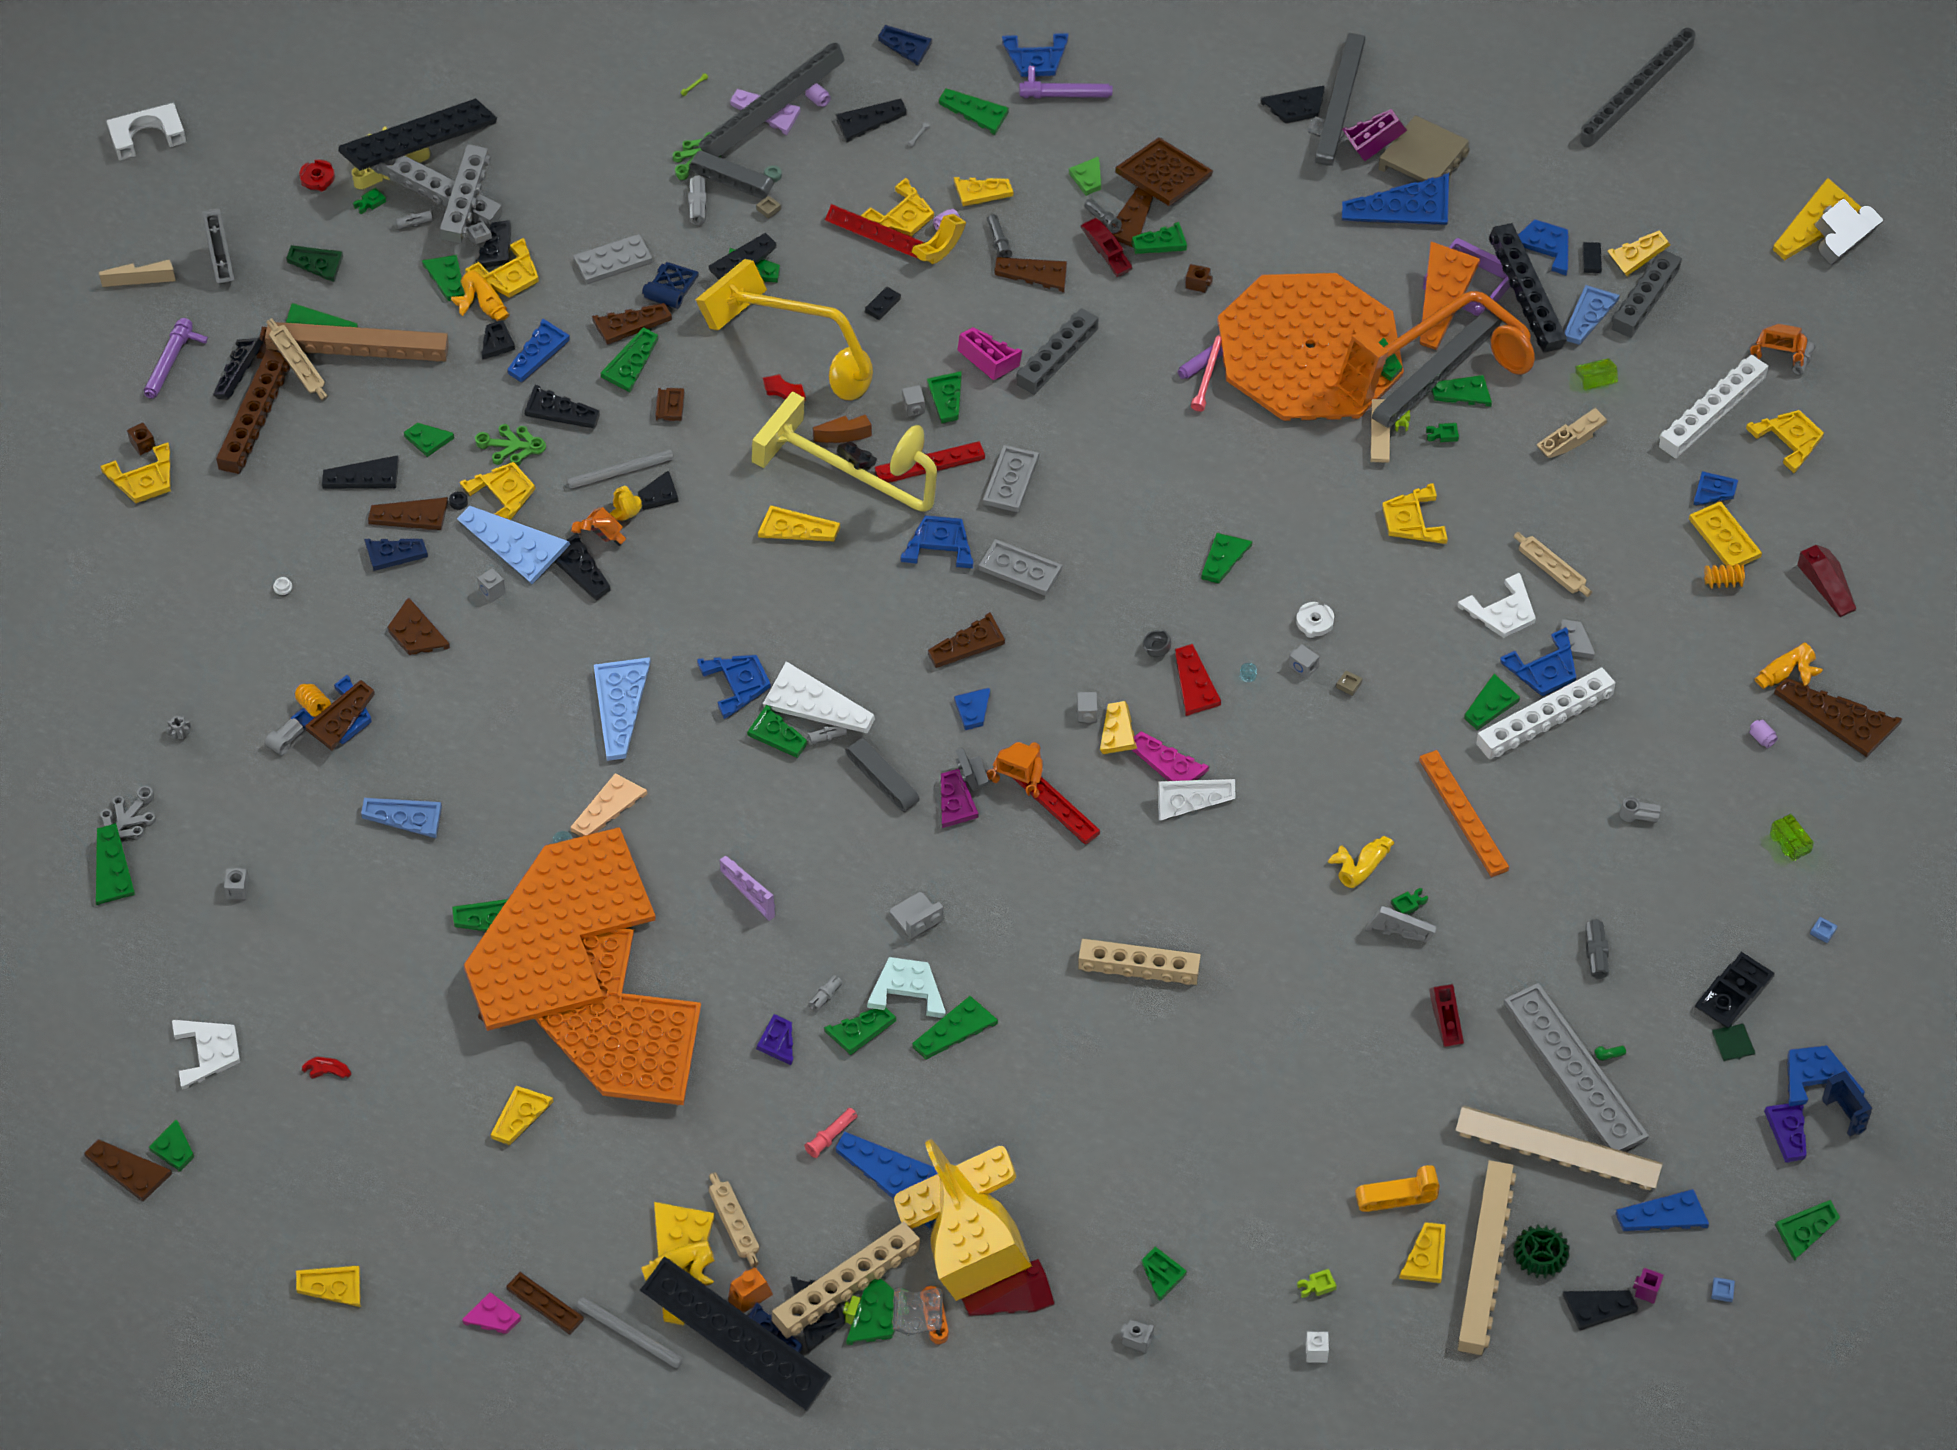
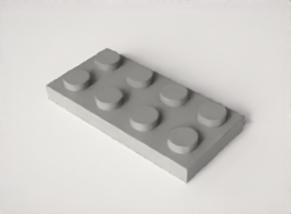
M640 234L573 255L574 261L586 284L653 263L652 257Z
M1003 445L985 493L983 505L1019 513L1036 467L1039 453Z
M995 539L979 564V570L1046 596L1062 571V565Z

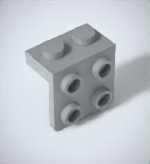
M918 892L890 909V914L910 939L944 920L943 906L940 902L933 905L922 892Z

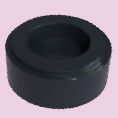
M460 491L452 493L449 497L450 506L455 510L464 509L468 505L467 495Z

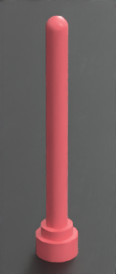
M1216 336L1198 395L1192 399L1191 408L1195 411L1201 412L1205 410L1206 399L1204 397L1221 346V336Z

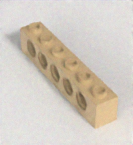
M1082 939L1078 969L1087 972L1096 971L1105 974L1123 975L1125 977L1134 976L1147 980L1156 979L1164 982L1197 985L1201 954Z

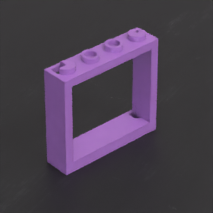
M1456 238L1449 246L1451 249L1480 258L1478 267L1504 279L1490 296L1494 301L1498 302L1510 288L1509 279L1503 272L1500 260L1496 256L1459 238ZM1427 274L1424 276L1422 289L1426 290ZM1470 302L1462 307V309L1476 316L1488 310L1478 302Z

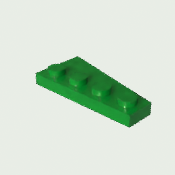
M945 88L939 98V105L955 114H962L964 119L978 123V126L982 129H989L993 135H996L1009 113L1008 107Z
M291 303L286 323L358 328V323Z
M643 327L600 373L601 378L630 393L658 341V335Z
M116 823L97 828L96 905L135 895Z
M969 996L912 1043V1048L927 1060L949 1049V1046L957 1042L959 1044L965 1041V1038L973 1034L977 1035L989 1026L997 1025L998 1019L973 997Z

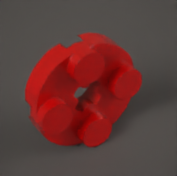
M314 160V163L311 164L307 162L299 171L301 185L311 190L325 191L335 179L332 165L325 160Z

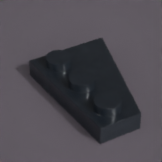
M1630 1290L1563 1291V1297L1579 1331L1638 1311V1306Z

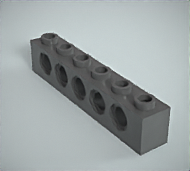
M1665 250L1659 256L1656 255L1654 257L1652 266L1647 267L1644 277L1639 278L1636 288L1630 291L1627 301L1624 300L1619 312L1614 313L1611 320L1613 322V331L1629 338L1633 337L1679 272L1682 261L1681 257Z
M1080 308L1077 313H1073L1070 320L1066 324L1064 323L1060 330L1053 334L1045 345L1040 347L1036 355L1030 357L1027 364L1017 371V385L1035 395L1098 330L1099 317L1083 308Z

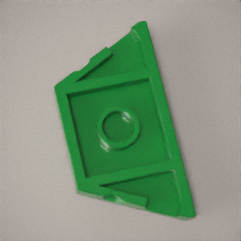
M881 1278L871 1281L863 1291L846 1344L853 1345V1342L866 1340L867 1343L877 1339H892L905 1304V1298Z

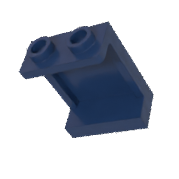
M1846 1071L1828 1078L1822 1101L1826 1106L1837 1101L1851 1120L1847 1131L1849 1137L1855 1134H1862L1867 1129L1873 1108Z

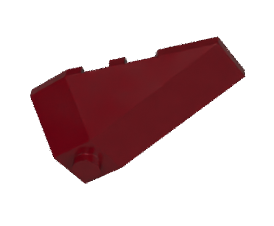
M1814 545L1801 551L1797 566L1838 616L1843 617L1856 611V606L1840 562L1831 551L1819 545Z
M1039 1259L1030 1261L1031 1267L962 1298L961 1300L968 1315H994L996 1312H1008V1314L1015 1313V1311L1037 1312L1055 1305L1047 1275Z

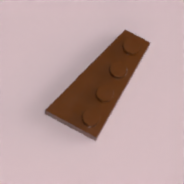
M996 257V276L1016 281L1022 279L1028 284L1033 285V283L1043 285L1044 288L1050 289L1053 287L1057 288L1060 292L1065 291L1067 261Z
M989 612L982 620H976L967 629H961L956 632L954 637L947 638L930 648L928 655L935 668L1004 645L1005 638L992 614Z
M360 680L305 725L306 731L333 751L375 695L374 689Z

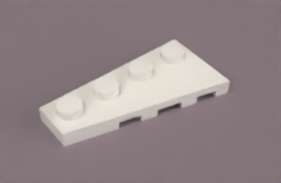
M1235 779L1158 781L1159 820L1236 799Z

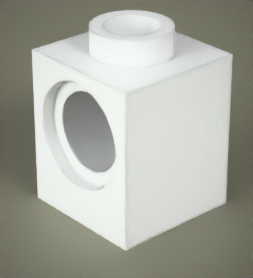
M1307 1332L1305 1343L1306 1363H1327L1329 1354L1328 1332Z

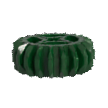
M1538 1224L1536 1229L1530 1225L1528 1231L1523 1229L1521 1235L1517 1236L1514 1243L1513 1255L1516 1258V1265H1521V1271L1527 1269L1528 1276L1535 1273L1536 1279L1539 1275H1543L1544 1279L1547 1278L1548 1274L1554 1277L1556 1272H1562V1269L1567 1266V1261L1570 1257V1247L1567 1245V1238H1562V1232L1556 1233L1555 1227L1549 1230L1547 1224L1544 1228H1541ZM1527 1245L1530 1247V1251L1532 1252L1530 1256L1528 1255L1525 1249ZM1553 1247L1556 1249V1251H1557V1253H1558V1256H1557V1257H1555V1256L1553 1255V1252H1552V1248H1553Z

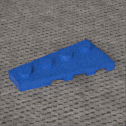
M542 319L538 329H535L532 333V338L529 342L525 343L522 352L518 353L507 369L508 374L522 383L570 341V336L550 322Z
M1694 1189L1617 1209L1615 1213L1623 1231L1650 1230V1228L1668 1230L1670 1227L1690 1229L1694 1226L1708 1228L1709 1226Z

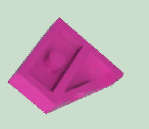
M489 1292L462 1321L467 1326L474 1324L481 1326V1329L496 1330L497 1332L507 1334L521 1321V1316Z

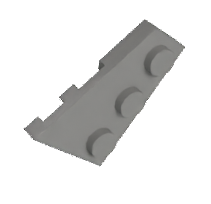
M1381 906L1369 920L1365 930L1372 932L1373 929L1383 930V934L1400 933L1403 938L1428 942L1434 935L1436 926L1413 918L1408 914L1397 912L1390 907Z

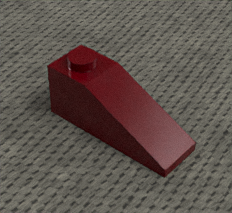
M1453 984L1430 988L1432 1008L1443 1046L1464 1044Z

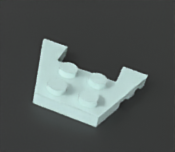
M889 957L868 1000L867 1008L885 1010L887 993L926 998V1016L943 1018L945 1016V1009L929 963Z

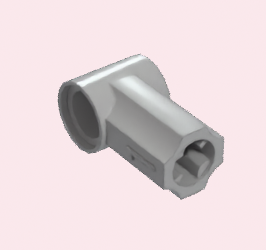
M290 719L277 732L272 731L265 739V745L279 755H284L289 750L291 742L304 731L303 726L296 719Z
M1626 797L1623 800L1619 815L1626 822H1632L1635 819L1658 822L1661 806L1639 802L1635 797Z

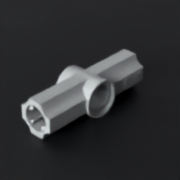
M694 176L690 179L688 202L690 222L694 225H701L706 219L705 208H707L705 179L701 176Z

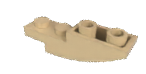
M1594 408L1570 426L1565 424L1539 442L1537 447L1547 458L1564 454L1593 438V433L1607 424V419Z

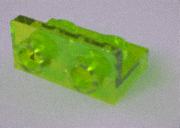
M1609 358L1575 366V373L1582 379L1584 390L1618 382L1617 365Z

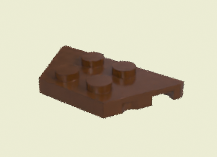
M410 598L406 599L387 627L388 632L408 655L420 652H433V648L444 647V650L450 648L449 642Z

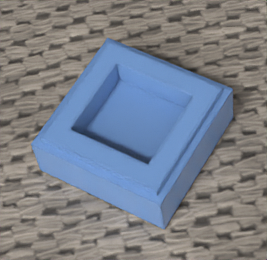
M1819 917L1810 935L1828 943L1838 926Z
M1714 1277L1711 1299L1732 1302L1735 1280Z

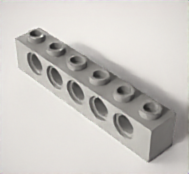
M467 144L440 227L441 239L462 243L463 237L467 236V224L471 223L473 216L471 211L472 208H476L477 194L480 195L482 188L480 183L481 180H485V168L489 166L491 156H488V148Z

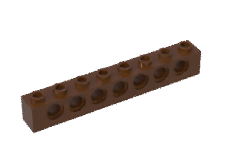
M266 351L216 457L219 470L240 474L242 468L246 466L247 457L252 453L255 440H258L260 429L265 425L266 416L271 412L274 399H277L278 390L284 384L285 375L291 368L280 352Z

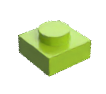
M852 1295L851 1301H846L843 1314H846L845 1323L852 1325L859 1306L860 1297Z

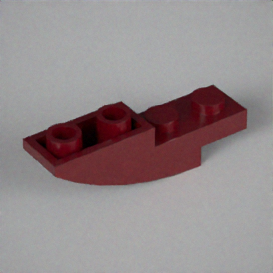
M1095 217L1080 226L1098 254L1101 253L1116 277L1132 270V265L1123 253L1124 249L1100 220Z

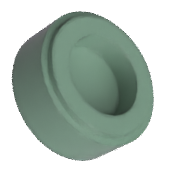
M768 166L764 170V175L770 177L773 182H778L782 177L781 169L777 166Z

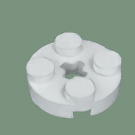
M1309 602L1300 607L1297 613L1296 624L1305 633L1306 637L1322 636L1332 631L1334 613L1329 606L1325 604L1324 606L1318 605L1319 602ZM1312 617H1315L1316 619L1319 618V620L1313 621Z

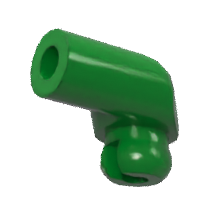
M1623 1045L1609 1049L1599 1046L1595 1049L1594 1053L1597 1055L1596 1058L1603 1061L1625 1055L1626 1048Z

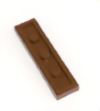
M521 1272L506 1286L509 1292L569 1335L584 1321L582 1315Z

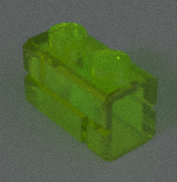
M1792 814L1786 815L1772 823L1770 830L1771 838L1781 845L1783 854L1789 856L1791 860L1794 861L1812 851L1813 840Z

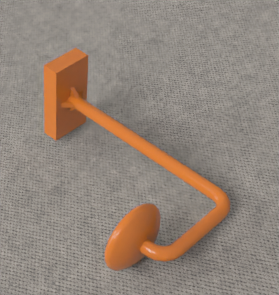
M1469 291L1385 347L1363 330L1354 334L1351 338L1336 386L1363 407L1372 401L1382 369L1388 357L1470 302L1482 304L1507 324L1497 327L1492 333L1491 349L1497 362L1513 374H1526L1534 365L1535 354L1530 342L1531 334L1523 323L1491 297L1479 291Z

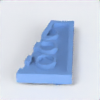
M1585 285L1565 330L1567 341L1580 345L1617 303L1620 295Z
M364 798L361 816L363 819L437 838L442 804L441 802Z

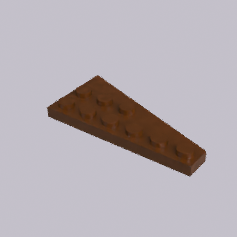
M1788 678L1774 692L1775 695L1865 757H1868L1902 722V718L1889 717L1885 715V712L1872 711L1867 709L1865 705L1840 696L1835 698L1827 695L1828 692L1822 690L1818 692L1810 689L1808 685L1804 686L1803 683Z

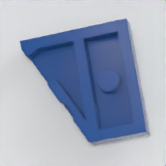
M1702 471L1693 505L1734 499L1738 480Z
M990 688L954 696V701L965 730L984 725Z

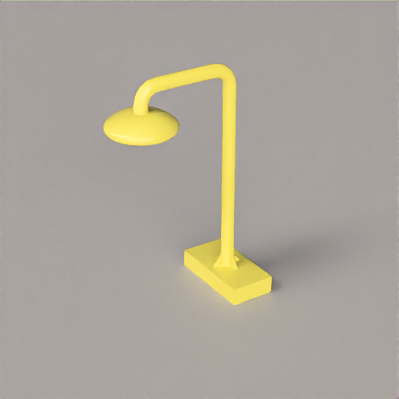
M794 392L787 397L752 440V462L762 468L766 467L784 443L788 441L915 510L926 512L931 510L934 505L937 468L930 457L922 452L924 430L920 425L910 427L900 439L892 455L890 471L893 475L899 476L909 471L916 462L921 464L926 470L923 501L863 469H855L854 464L794 433L804 419L805 401L804 397Z

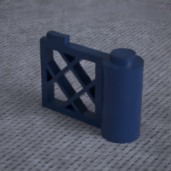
M666 262L658 268V274L655 279L643 286L642 294H644L645 299L660 304L664 303L666 306L679 309L683 302V297L698 278L699 272ZM670 269L674 270L675 272L667 274L666 271ZM684 275H689V276H692V277H691V278L683 279L682 276H684ZM679 277L680 280L671 281V278ZM667 280L668 283L662 284L659 281ZM683 285L684 288L681 290L675 288V286Z

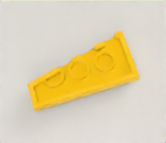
M770 505L758 531V538L834 542L840 530V523Z

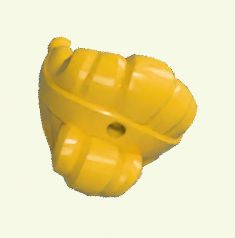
M627 486L617 488L613 493V506L616 509H613L610 514L616 520L624 521L639 513L642 501L640 497L634 496Z

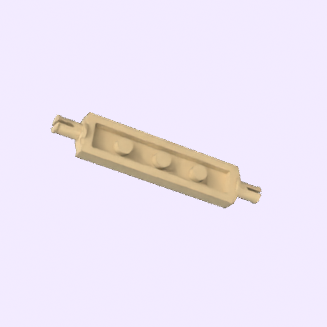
M273 318L268 320L266 323L272 330L269 334L270 339L309 394L316 392L321 400L326 399L328 396L322 389L325 385L324 380L285 325L277 326Z
M1520 532L1514 535V539L1521 543L1519 551L1572 594L1580 591L1586 597L1592 594V591L1585 586L1587 579L1533 536L1525 538Z
M714 1172V1175L711 1173L709 1178L713 1185L709 1186L708 1191L739 1257L747 1258L751 1267H754V1265L756 1267L759 1265L755 1254L759 1252L760 1247L729 1181L720 1182L717 1173Z

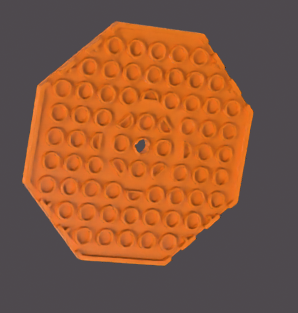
M1337 273L1261 275L1219 314L1217 319L1220 331L1219 336H1221L1226 381L1283 421H1291V418L1316 420V418L1326 417L1327 419H1341L1342 417L1359 419L1371 408L1372 401L1362 407L1336 386L1351 338L1360 330L1365 331L1377 342L1384 337L1389 344L1398 338L1393 311ZM1314 344V347L1309 348L1306 345ZM1398 350L1395 355L1402 365L1400 350ZM1403 367L1402 371L1392 381L1380 375L1372 399H1380L1403 376Z

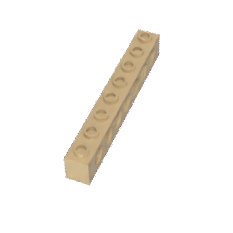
M902 1222L772 1310V1322L787 1339L792 1335H798L805 1326L818 1321L821 1315L833 1311L837 1304L849 1300L858 1290H864L871 1281L880 1279L887 1270L892 1267L896 1268L908 1256H914L919 1250L920 1238L905 1222ZM828 1291H833V1292H835V1293L829 1294V1293H827V1292H828ZM816 1302V1303H818V1304H817V1305H812V1304H810V1303Z

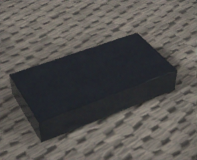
M1583 242V273H1601V243Z

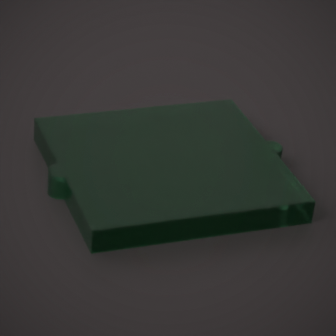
M1744 1023L1733 1025L1729 1029L1723 1027L1712 1030L1723 1061L1736 1058L1740 1060L1741 1057L1755 1055V1050Z

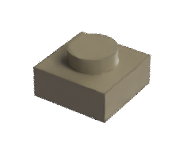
M767 196L756 205V210L769 219L781 210V204Z
M1345 671L1337 682L1336 688L1353 696L1362 684L1363 678Z

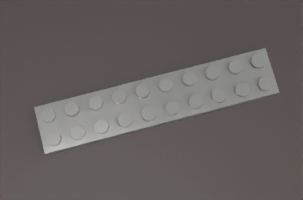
M1539 983L1504 999L1507 1009L1606 1147L1624 1152L1648 1140L1649 1135Z

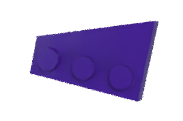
M1789 1104L1767 1106L1764 1110L1785 1163L1804 1160L1807 1156L1803 1127L1805 1123L1803 1117L1804 1105L1789 1106Z

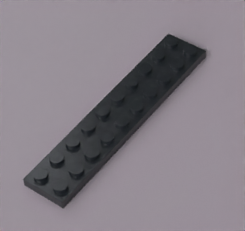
M475 98L339 145L338 152L361 171L495 124L497 117Z
M665 1256L639 1290L807 1412L832 1378L830 1374Z

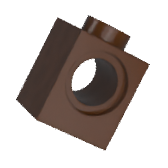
M1190 264L1186 274L1185 289L1206 293L1208 286L1211 287L1213 276H1210L1211 268Z
M143 422L127 430L129 441L139 455L153 450V447H156L153 435Z

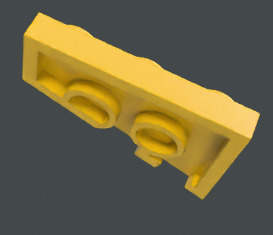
M953 177L962 206L1013 196V189L1009 179L987 178L986 180H976V178L969 177V180H960V177Z
M1659 230L1639 238L1634 243H1625L1618 249L1614 250L1612 248L1607 251L1623 273L1628 276L1668 248L1670 243Z
M1125 701L1110 703L1107 706L1100 745L1102 754L1137 749L1134 741V731L1131 727L1132 721L1129 707Z
M516 1085L491 1133V1139L511 1145L554 1102L553 1097Z
M1424 1223L1415 1245L1407 1258V1262L1400 1273L1399 1279L1441 1283L1446 1224Z
M347 1266L296 1270L297 1293L361 1307L360 1267Z

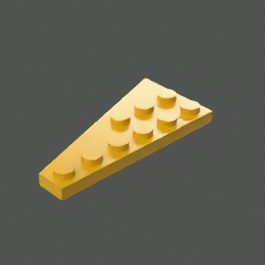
M1827 178L1773 245V251L1785 261L1825 237L1817 229L1815 223L1821 218L1822 212L1831 205L1833 207L1842 199H1845L1856 212L1862 207Z
M654 1202L658 1257L676 1248L709 1239L715 1218L714 1213ZM693 1261L684 1269L689 1274ZM662 1307L664 1322L679 1325L685 1324Z

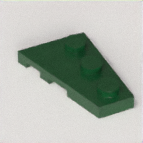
M291 245L286 259L287 263L335 282L343 253L342 251Z

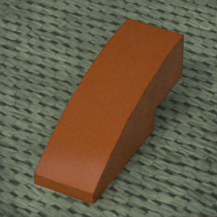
M866 414L848 420L845 415L813 427V440L815 442H851L872 436V424Z

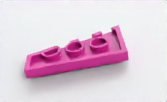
M1142 731L1134 736L1137 749H1132V751L1167 781L1197 780L1209 771V766L1203 763L1201 765L1195 762L1194 758L1178 753L1177 749L1162 745L1161 741Z

